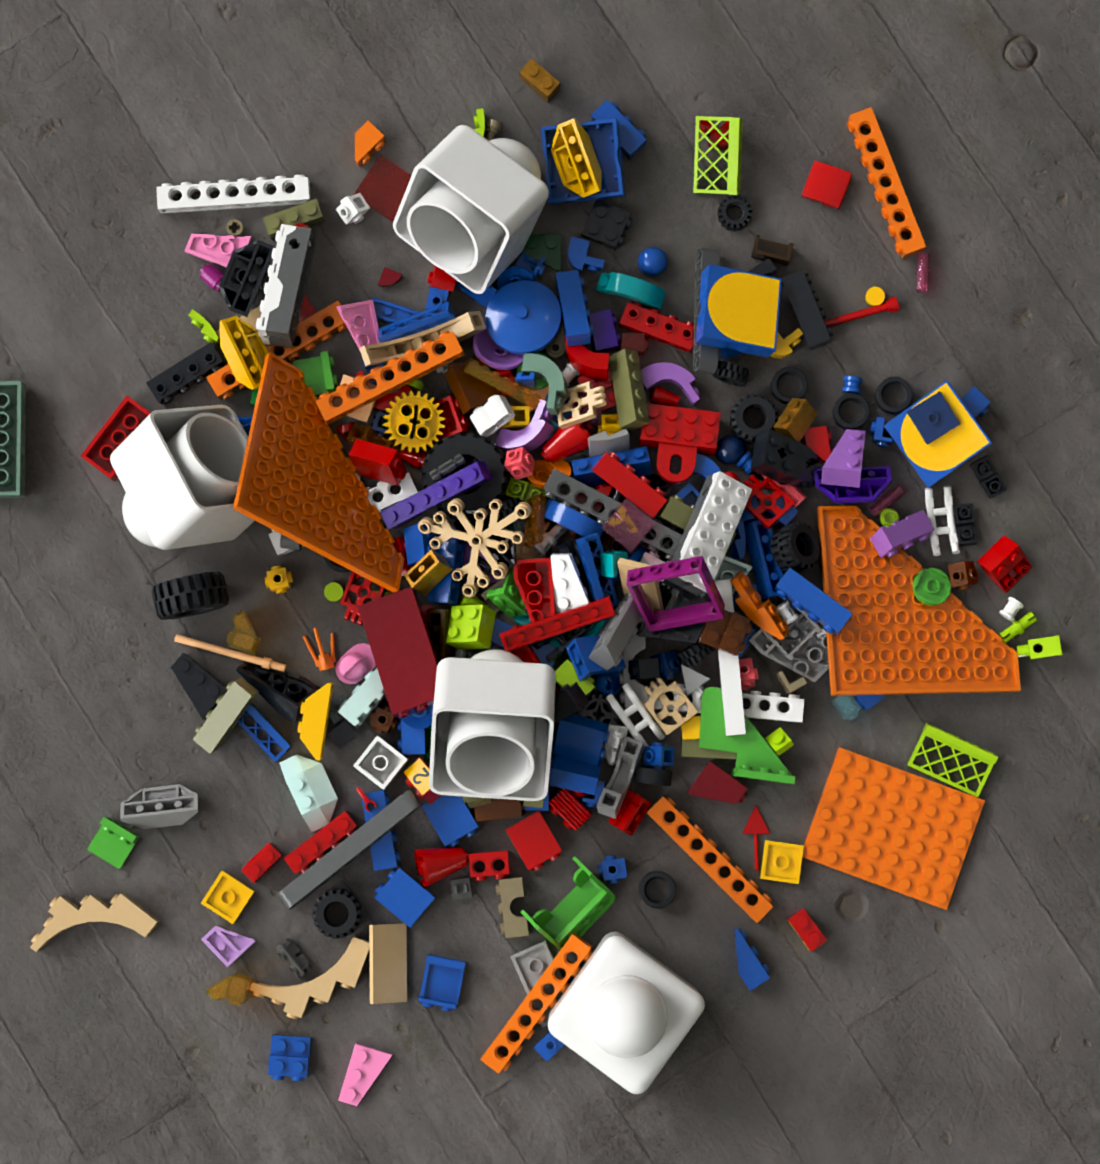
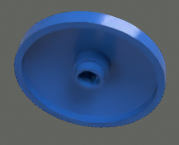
M520 280L503 286L493 295L486 310V326L492 340L501 349L517 355L536 353L550 345L558 335L562 324V311L557 297L548 287L535 281Z

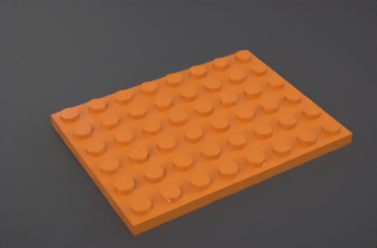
M838 747L804 843L802 857L947 910L985 800Z

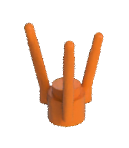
M314 627L313 630L320 652L318 658L306 636H303V640L314 659L315 665L319 667L320 671L334 668V662H337L334 633L330 635V656L329 653H324L318 629Z

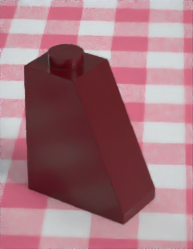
M709 761L686 793L737 804L738 801L740 803L744 801L748 795L746 793L748 788Z

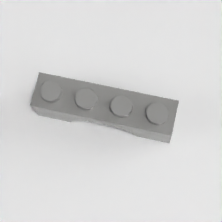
M635 634L628 640L630 642L629 647L625 652L621 653L626 668L623 670V673L619 674L620 684L629 683L644 705L648 701V694L644 690L645 686L639 684L636 680H630L628 673V661L633 660L638 652L646 648L645 637ZM625 691L620 692V702L624 703V707L633 705Z
M625 736L618 753L612 777L598 800V813L614 819L617 818L644 753L643 742Z

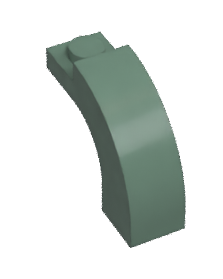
M524 353L522 372L526 375L533 372L536 379H542L549 383L547 410L550 415H558L559 409L562 408V397L568 398V386L558 366L549 358L539 354Z

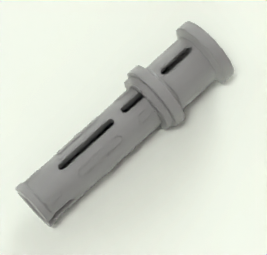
M556 524L549 532L544 533L536 544L531 546L532 551L538 557L544 558L546 556L545 553L551 547L556 546L557 540L568 529Z

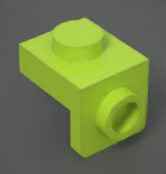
M781 727L765 738L768 745L778 756L794 745Z

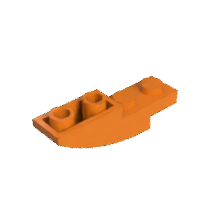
M743 571L736 573L731 579V583L739 593L735 602L740 609L762 630L780 640L785 639L789 633L788 625L779 616L776 606L769 599L765 602L761 601L760 594L754 590L749 577L744 575Z

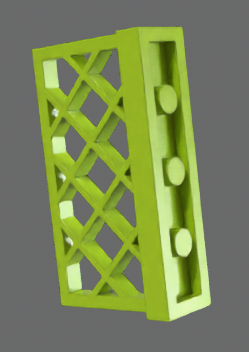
M696 116L693 193L740 194L743 117ZM700 120H708L713 127L704 133L700 128ZM721 121H729V130L725 134L717 127ZM714 128L722 136L715 143L707 136ZM704 138L712 145L705 153L700 148V142ZM723 138L729 144L728 149L724 153L716 146ZM713 148L721 155L714 163L706 155ZM703 157L711 164L705 171L699 167V161ZM722 158L728 163V168L724 172L715 165ZM712 167L720 174L714 181L706 175ZM704 176L710 182V185L706 189H698V181ZM721 177L727 181V190H720L715 185Z
M926 722L907 765L978 798L998 756ZM925 736L934 740V747L924 749L922 743ZM946 745L951 747L953 754L942 758L939 748ZM937 749L940 759L929 763L926 752ZM924 753L927 764L921 766L914 764L915 757ZM965 753L969 756L971 762L960 766L957 756ZM955 757L958 767L947 771L944 760ZM942 762L945 772L934 773L931 765ZM979 762L989 764L986 771L979 774L974 765ZM972 765L975 775L964 778L961 769ZM959 770L963 780L951 781L948 773ZM977 778L979 786L976 792L968 789L966 781Z

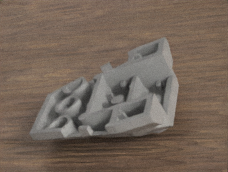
M788 600L790 607L799 617L788 624L789 633L785 639L780 640L757 626V630L752 633L748 640L762 655L816 682L829 669L826 631L821 623H815L810 620L805 611H798L792 606V602Z

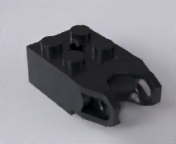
M768 429L756 436L750 470L781 484L786 483L790 486L811 488L815 486L814 478L807 472L806 464L814 465L816 462H819L820 458L808 446L772 429Z

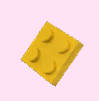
M765 840L760 879L799 884L804 845Z
M222 870L201 904L231 924H234L255 891Z

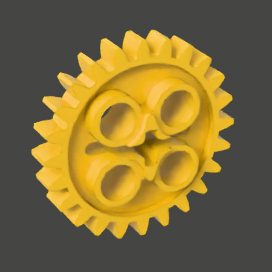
M409 391L408 396L403 392L401 393L402 399L395 396L396 403L389 402L392 407L391 409L385 408L389 415L383 416L384 419L388 420L387 423L382 424L388 427V430L384 433L391 434L388 440H395L394 447L400 444L401 451L405 447H407L408 453L412 451V448H414L415 453H419V447L426 451V445L430 448L433 447L431 441H439L436 435H443L439 431V429L445 428L444 425L440 424V421L445 420V418L439 416L443 410H437L440 404L432 403L434 397L428 400L427 393L421 397L420 391H417L415 396L412 391ZM417 405L415 421H418V424L414 425L413 439H411L410 433L413 423L410 420L414 418V406ZM403 406L410 408L409 416L402 414L401 409ZM422 409H426L429 412L428 419L421 417L420 412ZM400 425L407 427L406 435L399 433L398 428ZM419 428L426 430L425 438L418 436L417 431Z

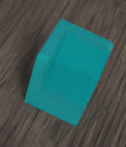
M610 551L600 553L601 576L617 577V562L619 558L628 559V552Z

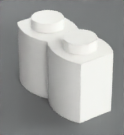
M493 395L484 406L474 409V413L470 418L479 435L488 437L512 420L515 414L505 396Z

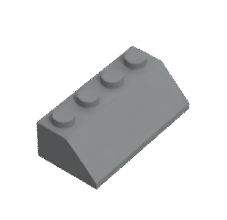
M630 592L619 602L615 609L616 615L610 618L588 657L607 671L612 666L616 667L622 659L620 657L621 653L625 652L630 645V642H628L629 638L636 634L638 630L637 624L643 621V617Z

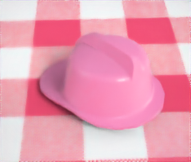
M365 643L357 644L338 660L335 669L339 680L346 684H356L374 669L376 663L370 645Z

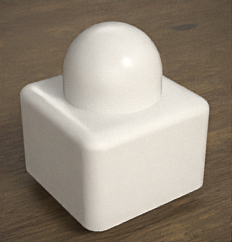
M459 125L414 168L393 221V229L401 239L419 251L432 264L444 270L470 291L482 294L523 251L548 199L549 190L547 185L541 180L539 163L527 146L508 138H497L488 141L471 127Z
M226 405L154 410L112 452L110 456L111 465L126 492L122 503L123 519L127 529L137 540L161 550L225 542L236 539L255 521L233 509L248 436L237 415L230 407Z
M486 650L474 655L470 659L448 657L438 663L432 714L429 788L432 792L449 796L539 801L546 797L548 793L555 711L556 674L551 666L542 663L523 662L516 655L504 650Z
M610 932L604 936L550 1011L548 1029L555 1038L628 1092L641 1094L649 1088L704 1010L705 1002L699 991L623 934Z

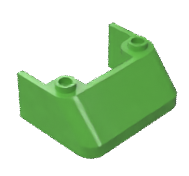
M575 856L572 859L581 867L575 872L573 881L577 886L551 912L546 909L539 910L533 917L524 910L520 912L559 950L562 949L574 932L581 937L615 901V895Z

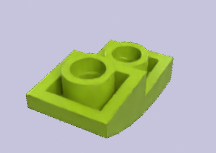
M481 108L476 110L477 116H473L475 127L477 128L474 130L485 138L484 110Z
M192 309L188 316L192 319V324L198 328L203 326L201 333L204 335L203 339L209 343L214 344L216 342L220 345V338L213 327L204 317Z
M511 477L505 493L506 496L513 499L519 497L522 502L540 508L544 506L547 500L546 492L542 489L534 487L529 482L516 480Z

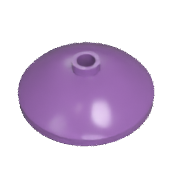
M487 326L485 330L474 335V353L487 366L500 370H509L523 364L524 355L512 354L501 349L492 340Z

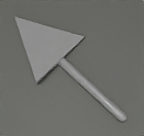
M681 664L687 696L696 689L702 694L704 690L701 688V685L710 678Z

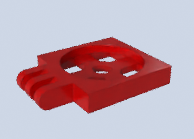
M751 475L749 480L753 484L748 480L743 482L744 485L752 489L745 509L769 530L796 502L770 478L767 477L761 483L755 476ZM771 489L774 492L771 495H765L761 490ZM753 496L761 501L756 509L751 506ZM781 496L785 504L783 509L776 505V501ZM765 500H770L772 504L766 506L764 502ZM766 510H770L776 516L772 519H765L761 514Z
M352 571L340 604L348 607L344 620L349 621L351 617V622L356 623L358 619L357 624L362 626L363 623L357 606L364 604L368 598L376 600L384 597L386 589L380 586L379 593L372 591L370 588L372 581L366 578L363 584L359 586L353 584L362 576ZM367 589V595L362 596L361 590ZM350 591L356 593L358 597L355 605L350 599Z

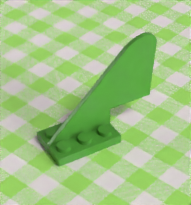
M716 687L706 688L702 693L699 748L737 753L736 765L733 768L732 776L795 784L796 776L791 775V772L784 766L745 714L746 734L726 736L722 689Z

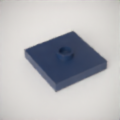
M940 391L907 411L926 444L931 443L960 425V422Z

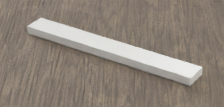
M731 579L714 581L724 601V610L734 612ZM718 650L726 736L746 734L738 656Z

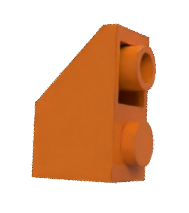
M369 120L355 133V162L359 167L362 164H367L372 158L371 155L375 151H380L386 141L385 136Z

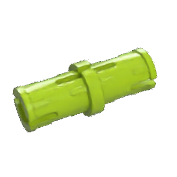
M1029 611L1018 621L1012 622V625L1000 632L999 636L1003 637L1005 643H1008L1016 635L1023 634L1026 628L1037 622V619Z

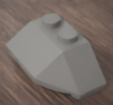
M180 784L143 788L120 803V820L142 829L183 825L198 813V794Z

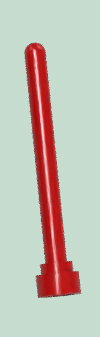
M895 296L888 298V301H885L884 304L828 319L824 323L825 326L829 325L831 327L884 311L898 312L900 311L899 304Z

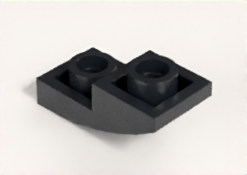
M988 455L970 463L976 478L989 499L1007 490Z
M973 504L953 506L959 547L977 545Z

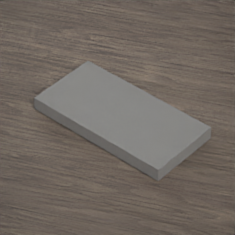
M546 940L510 956L527 995L554 960ZM557 968L556 974L557 976L562 978L561 973ZM549 983L545 984L546 992L553 993L555 990L554 986ZM559 991L555 998L559 1000L563 993ZM535 999L533 1001L535 1008H543L541 1000ZM549 1007L544 1012L547 1016L541 1022L542 1028L548 1025V1016L552 1010Z

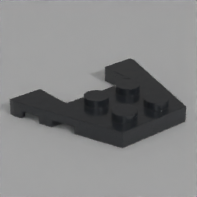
M667 579L663 580V584L680 592L672 609L706 602L700 595L696 596ZM643 620L636 635L697 644L705 622L649 632Z

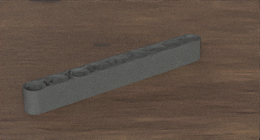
M411 790L404 792L278 893V896L289 910L294 908L422 805Z

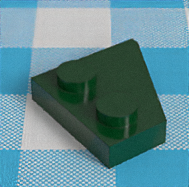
M530 234L523 253L537 261H540L542 256L546 257L543 262L544 265L555 269L557 272H561V234Z

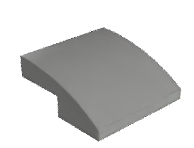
M623 429L609 436L606 431H602L588 437L589 457L603 455L605 451L611 453V451L618 452L630 449L628 431Z

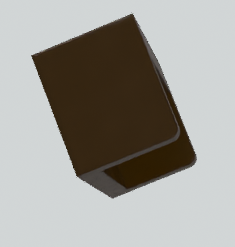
M756 235L751 258L764 261L770 258L772 263L788 266L794 243L789 245L760 239V235Z

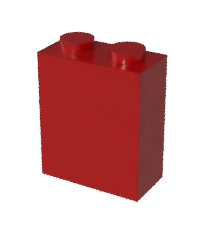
M356 439L348 455L358 475L399 486L401 480L406 476V468L398 451Z
M540 811L535 812L505 830L528 870L533 869L535 872L544 866V861L549 859L552 862L561 856L559 853L562 849Z

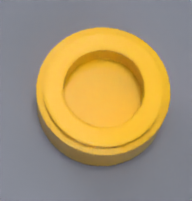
M871 287L865 295L866 302L873 307L881 305L885 299V293L879 287Z

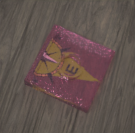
M626 498L601 528L629 552H632L656 522Z

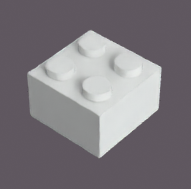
M377 735L353 766L380 788L386 790L409 759Z

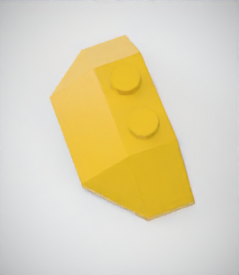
M576 118L557 125L551 152L563 186L583 198L600 192L602 170L588 133Z
M237 315L221 320L220 347L236 380L251 390L258 389L265 356L268 354L265 344L262 343L261 337H259L258 330L241 320Z
M333 682L324 685L301 704L300 713L303 714V719L299 721L298 733H300L302 742L318 761L323 759L334 686Z

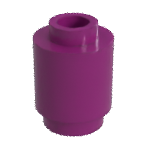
M206 264L200 271V278L213 290L220 292L219 285L224 274L215 265Z

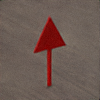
M755 805L742 834H754L755 871H758V834H770Z

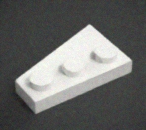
M552 554L551 565L555 611L563 612L590 603L587 597V590L583 587L579 577L580 573L572 554Z

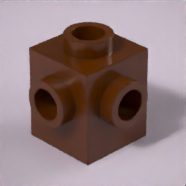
M962 561L948 565V577L952 588H959L962 591L971 589V585L978 584V573L975 569L974 561Z
M384 705L382 709L377 707L376 710H372L368 719L371 721L370 725L374 726L373 731L384 734V731L389 733L390 730H394L398 721L392 715L390 708ZM381 716H385V723L379 722Z

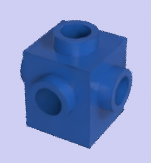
M652 743V746H644V766H652V769L663 770V766L674 767L675 747H664V743Z
M616 855L605 856V860L601 861L602 865H598L599 877L603 876L604 880H608V884L620 882L619 878H627L625 858H616ZM615 866V872L610 873L609 867Z

